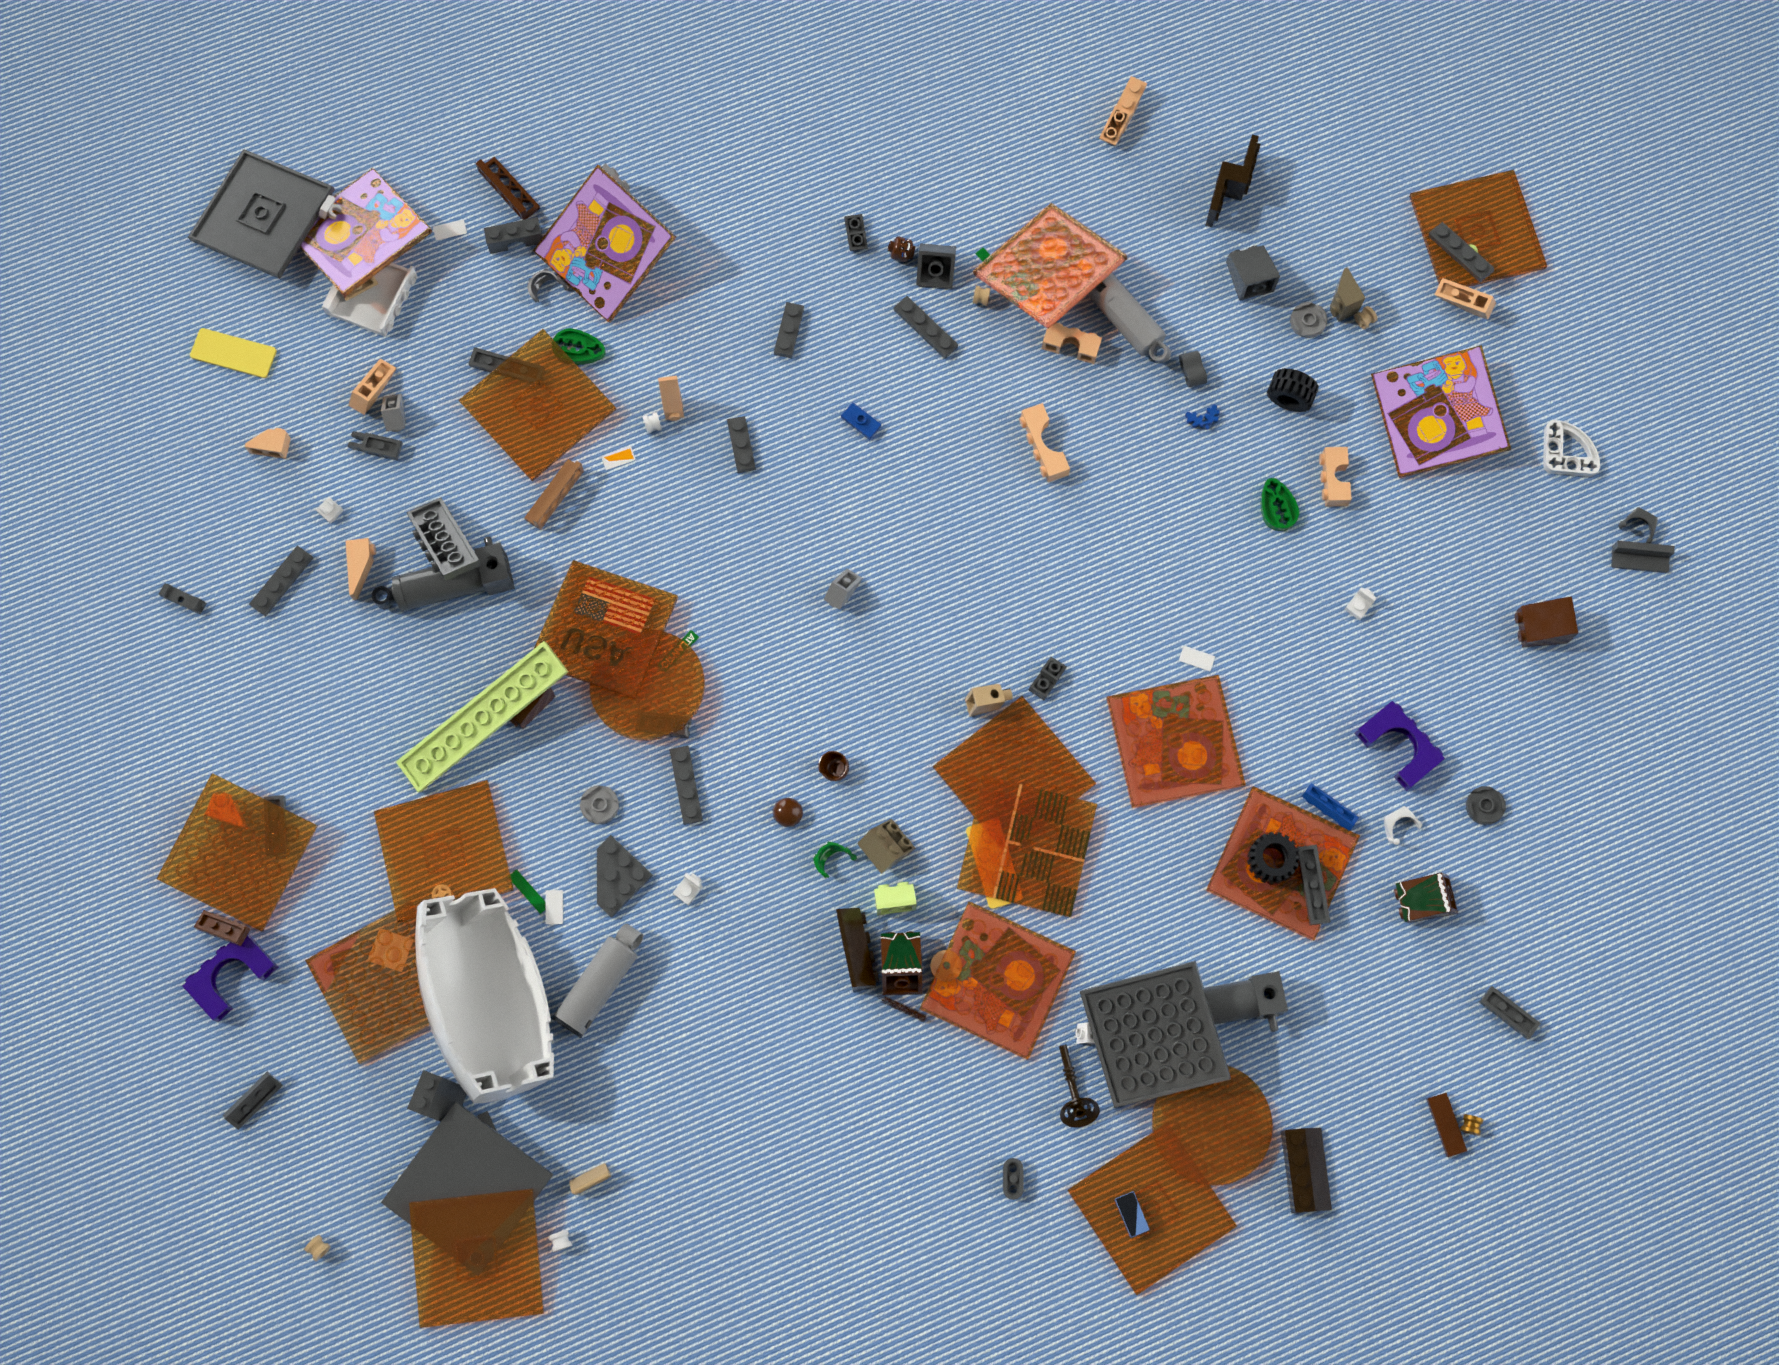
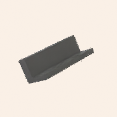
M1618 540L1612 546L1611 567L1667 573L1669 572V558L1675 553V546Z

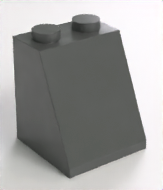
M1256 245L1251 246L1243 251L1235 250L1228 255L1226 263L1239 301L1274 292L1280 275L1264 245L1259 247Z
M423 1070L407 1109L441 1122L455 1102L463 1105L467 1094L460 1084Z

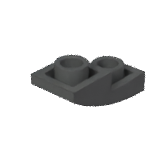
M862 214L844 216L850 251L868 249Z
M1050 657L1029 687V691L1045 700L1067 666Z

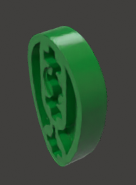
M568 328L561 330L552 341V350L555 357L564 364H590L603 359L606 354L604 345L597 338L577 329ZM563 342L565 346L559 348L558 345ZM570 343H572L573 347H571V349L568 350L566 346H569ZM581 345L582 348L579 351H577L576 348H574ZM600 348V351L595 354L593 350Z
M1267 479L1263 486L1260 500L1263 520L1269 528L1275 531L1289 530L1295 525L1299 517L1297 502L1289 489L1278 479ZM1270 484L1276 486L1274 491L1271 488L1268 489ZM1276 501L1282 503L1280 510L1285 512L1283 519L1287 520L1286 525L1280 523L1281 515L1276 514L1278 512V506H1274Z

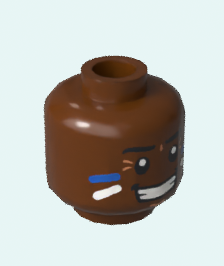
M897 236L894 241L890 240L887 251L890 252L891 259L906 263L909 259L912 260L916 246L913 245L911 239Z

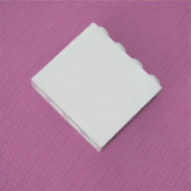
M384 260L371 270L378 285L347 301L334 282L322 305L325 313L386 337L387 333L393 328L395 317L401 312L403 301L407 300L411 285H414L417 280V274L413 266H410L408 269Z

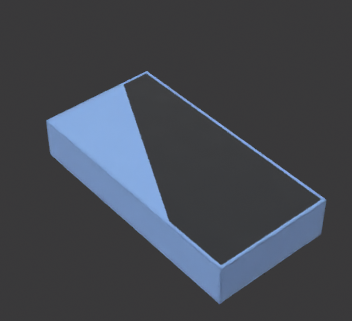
M1134 1191L1114 1199L1130 1238L1150 1230Z

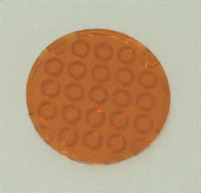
M642 630L641 635L634 633L624 635L614 641L616 648L624 651L627 647L633 649L616 668L610 666L611 644L601 653L602 657L596 661L591 673L590 697L599 718L615 733L633 740H657L682 729L693 715L697 713L705 691L704 671L694 650L682 639L658 630ZM615 652V661L621 655L620 653Z
M1228 1066L1231 1076L1230 1080L1157 1097L1153 1107L1152 1132L1161 1156L1164 1157L1175 1172L1198 1184L1210 1186L1226 1185L1246 1177L1259 1166L1270 1146L1273 1124L1268 1102L1260 1088L1251 1078L1231 1066Z

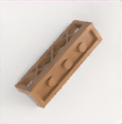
M568 459L524 519L541 530L584 472L582 464L578 461L574 463Z

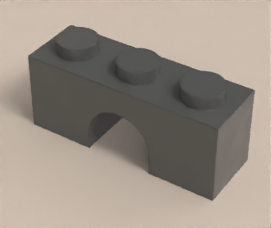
M538 217L484 228L490 254L508 251V245L514 242H523L527 247L541 244L543 241Z

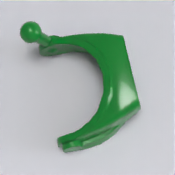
M828 841L815 854L813 860L818 872L826 879L830 876L825 872L824 865L828 857L833 853L845 852L852 861H855L857 856L847 847L844 848L838 843Z

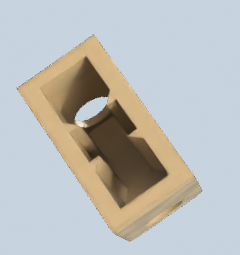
M1000 684L972 688L965 697V702L971 717L998 710L1005 701L1012 700L1013 696L1010 688L1002 690Z

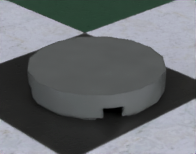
M1481 786L1474 789L1466 800V811L1469 817L1481 825H1491L1498 822L1506 810L1503 795L1490 786Z

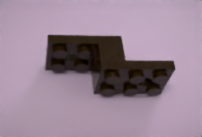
M1252 134L1243 166L1222 161L1205 226L1212 227L1214 221L1218 222L1224 197L1241 201L1243 194L1247 195L1261 145L1258 143L1259 136Z

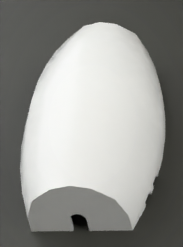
M495 888L465 893L455 901H453L455 899L454 895L423 900L417 906L415 932L416 966L425 1013L445 1062L473 1103H488L523 1093L552 1079L554 1074V1052H551L553 1033H550L549 1022H551L542 979L525 937L522 938L517 928L519 924L516 920H512L508 913V906Z

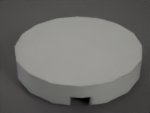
M1304 302L1296 306L1291 313L1290 324L1291 328L1299 336L1314 338L1324 331L1328 319L1326 312L1321 306H1317L1312 302Z
M593 786L582 795L580 810L589 822L605 824L617 815L619 800L616 793L609 787Z

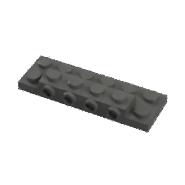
M442 498L406 512L415 528L412 532L416 541H418L422 551L425 553L428 562H431L434 572H439L445 581L481 566L477 555Z

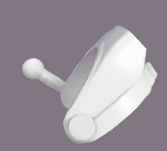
M1406 806L1384 817L1385 832L1390 844L1398 845L1400 843L1398 838H1393V826L1400 818L1409 817L1418 829L1422 827V823L1418 821Z

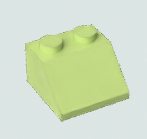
M900 882L894 887L884 884L879 885L878 889H874L877 915L916 910L917 903L913 884Z

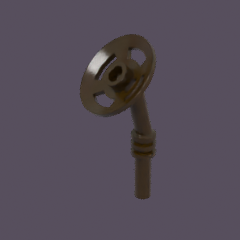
M1060 1045L1059 1050L1064 1066V1076H1066L1065 1081L1068 1082L1072 1098L1071 1101L1062 1107L1060 1119L1066 1126L1074 1128L1083 1127L1097 1119L1100 1108L1095 1100L1079 1097L1075 1081L1077 1077L1074 1076L1075 1071H1073L1074 1067L1071 1065L1067 1045ZM1090 1104L1094 1106L1093 1112L1091 1111ZM1066 1109H1067L1068 1117L1065 1116V1110H1066ZM1085 1115L1087 1116L1086 1118L1081 1120H1074L1075 1117L1081 1118Z

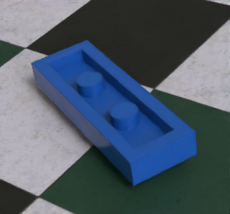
M1312 783L1301 796L1309 804L1314 805L1324 815L1329 816L1348 831L1353 828L1359 819L1356 814Z

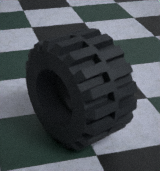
M1282 368L1275 371L1267 390V396L1281 408L1294 412H1306L1312 407L1319 385L1311 376L1301 371Z
M1269 832L1267 835H1261L1252 844L1247 855L1249 857L1247 864L1251 867L1249 869L1250 872L1255 873L1254 877L1262 879L1261 882L1263 883L1267 881L1269 884H1279L1284 880L1286 881L1298 868V861L1300 860V855L1297 854L1299 849L1298 847L1295 848L1294 845L1296 843L1294 840H1288L1289 836H1282L1280 832H1277V834ZM1274 848L1282 854L1284 864L1281 868H1271L1265 863L1263 859L1265 849Z

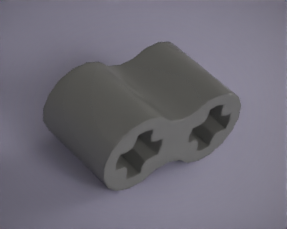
M1196 350L1179 355L1180 366L1183 370L1187 386L1193 387L1207 383V374L1199 351Z

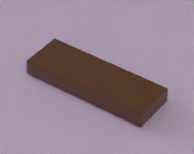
M203 910L194 925V928L240 947L251 930L248 926Z
M1447 1093L1427 1098L1426 1100L1446 1157L1467 1152Z

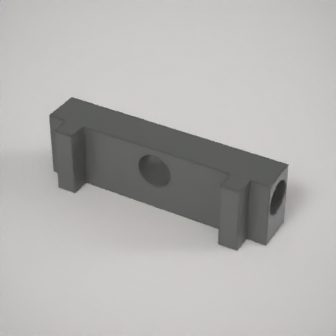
M164 583L159 592L161 597L197 614H201L207 604L205 601Z

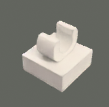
M328 195L320 208L319 217L324 220L327 216L333 220L336 219L337 215L332 211L341 212V206L334 204L336 198Z
M330 497L316 509L330 524L344 511Z

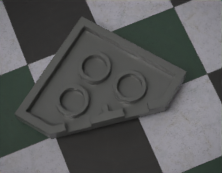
M611 835L597 848V904L612 918L653 875Z

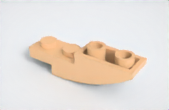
M1132 76L1130 77L1099 139L1111 145H1117L1139 105V101L1147 87L1146 82Z

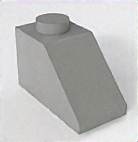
M402 394L383 397L381 413L386 432H398L405 428L406 419Z
M846 569L832 581L824 600L832 607L840 610L848 602L863 578Z

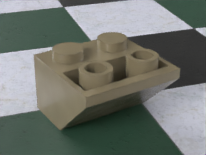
M892 819L869 830L857 843L881 874L895 866L916 849Z

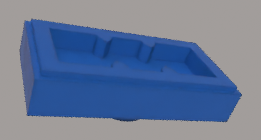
M853 402L841 415L844 421L869 440L881 428V424Z

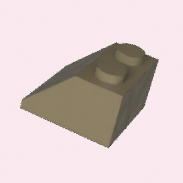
M1348 267L1344 268L1330 305L1331 314L1337 318L1338 322L1359 312L1365 300L1364 294Z

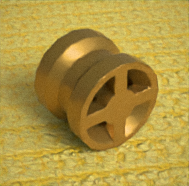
M1464 1114V1125L1461 1126L1460 1131L1480 1136V1125L1483 1124L1484 1119Z

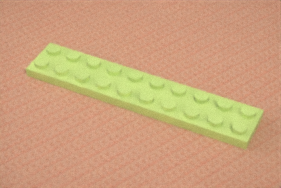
M543 641L398 759L396 763L416 791L421 793L565 676L568 670L548 643Z

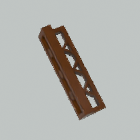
M495 156L486 163L482 159L475 163L478 172L522 220L527 219L540 209L535 200ZM496 164L498 173H493L489 167ZM500 178H508L510 180L509 185H504ZM511 190H519L521 192L520 198H516L511 193ZM523 202L531 203L533 207L527 211L523 206Z

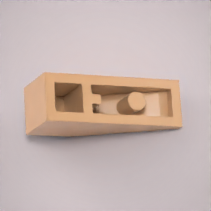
M1442 278L1434 294L1471 314L1487 320L1496 305L1493 296Z
M380 358L352 391L348 406L365 415L396 371V367Z
M677 376L658 378L665 419L677 421L680 418H684L682 396Z
M369 538L346 541L349 595L353 600L358 599L374 562L373 555H376L375 544H372Z

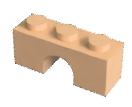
M1054 322L1047 327L1042 349L1059 354L1063 345L1071 343L1078 348V360L1095 364L1102 337L1095 333L1082 332L1078 328L1064 327L1062 324Z
M1325 447L1322 454L1319 455V464L1323 467V471L1320 474L1321 483H1324L1322 500H1325V507L1348 506L1352 500L1350 482H1341L1335 477V472L1345 471L1349 465L1348 447Z

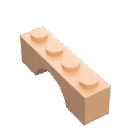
M1043 403L1022 410L1019 421L1021 427L1025 428L1028 433L1026 438L1029 445H1033L1035 460L1040 462L1042 477H1046L1047 481L1051 482L1068 476L1070 467L1064 453L1050 450L1042 441L1041 434L1049 424V417Z

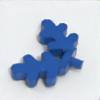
M1215 404L1212 405V408H1207L1206 412L1208 414L1204 415V419L1207 421L1204 422L1202 421V415L1199 418L1196 417V412H1193V414L1186 412L1185 417L1188 424L1193 422V428L1200 426L1209 430L1212 422L1218 421L1220 411L1217 410V405Z

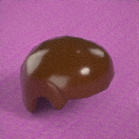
M828 751L818 761V769L826 779L835 782L841 781L849 772V761L840 752Z
M782 798L775 803L772 809L773 818L781 826L793 827L800 822L803 816V808L793 798Z

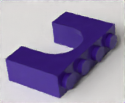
M1391 701L1354 734L1367 748L1388 732H1399L1409 738L1414 749L1413 758L1408 765L1394 776L1398 783L1408 791L1445 758L1443 757V752L1438 747L1432 745L1428 735L1416 727V722L1403 713V708L1398 703Z
M249 933L241 947L233 943L220 947L216 951V955L211 960H206L200 966L201 969L197 973L189 975L185 980L186 983L182 985L213 1021H221L233 1010V1007L219 993L216 986L217 975L224 965L232 961H243L263 981L279 968Z

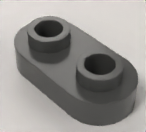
M1010 1158L1003 1165V1193L1008 1199L1016 1200L1022 1196L1024 1191L1023 1164L1016 1158ZM1010 1165L1016 1166V1172H1010ZM1013 1185L1017 1188L1016 1193L1009 1191L1010 1186Z

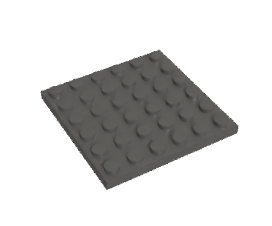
M1196 960L1080 991L1114 1108L1231 1079Z

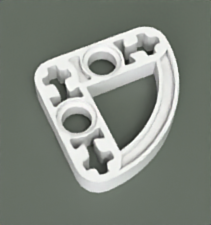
M1551 420L1545 426L1543 466L1546 472L1592 477L1600 470L1598 451L1592 440L1581 429L1560 420ZM1552 426H1554V429L1557 430L1554 434V437H1552L1553 430L1550 429ZM1563 433L1578 441L1584 448L1588 458L1563 456ZM1549 443L1557 444L1558 450L1552 451L1549 448ZM1551 461H1554V464H1556L1555 468L1552 467V464H1549ZM1567 462H1574L1576 469L1570 470L1567 467ZM1589 464L1594 468L1592 471L1587 467Z

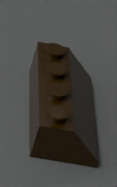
M860 908L836 909L852 991L858 992L876 988V982H879L877 970L873 971L871 964L875 962L873 951H869L867 945L871 943L869 931L865 932L863 924H867L865 912L861 913Z
M1321 1128L1281 1131L1291 1214L1332 1210Z

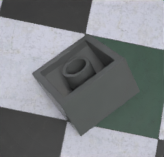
M920 243L916 286L952 289L956 246Z

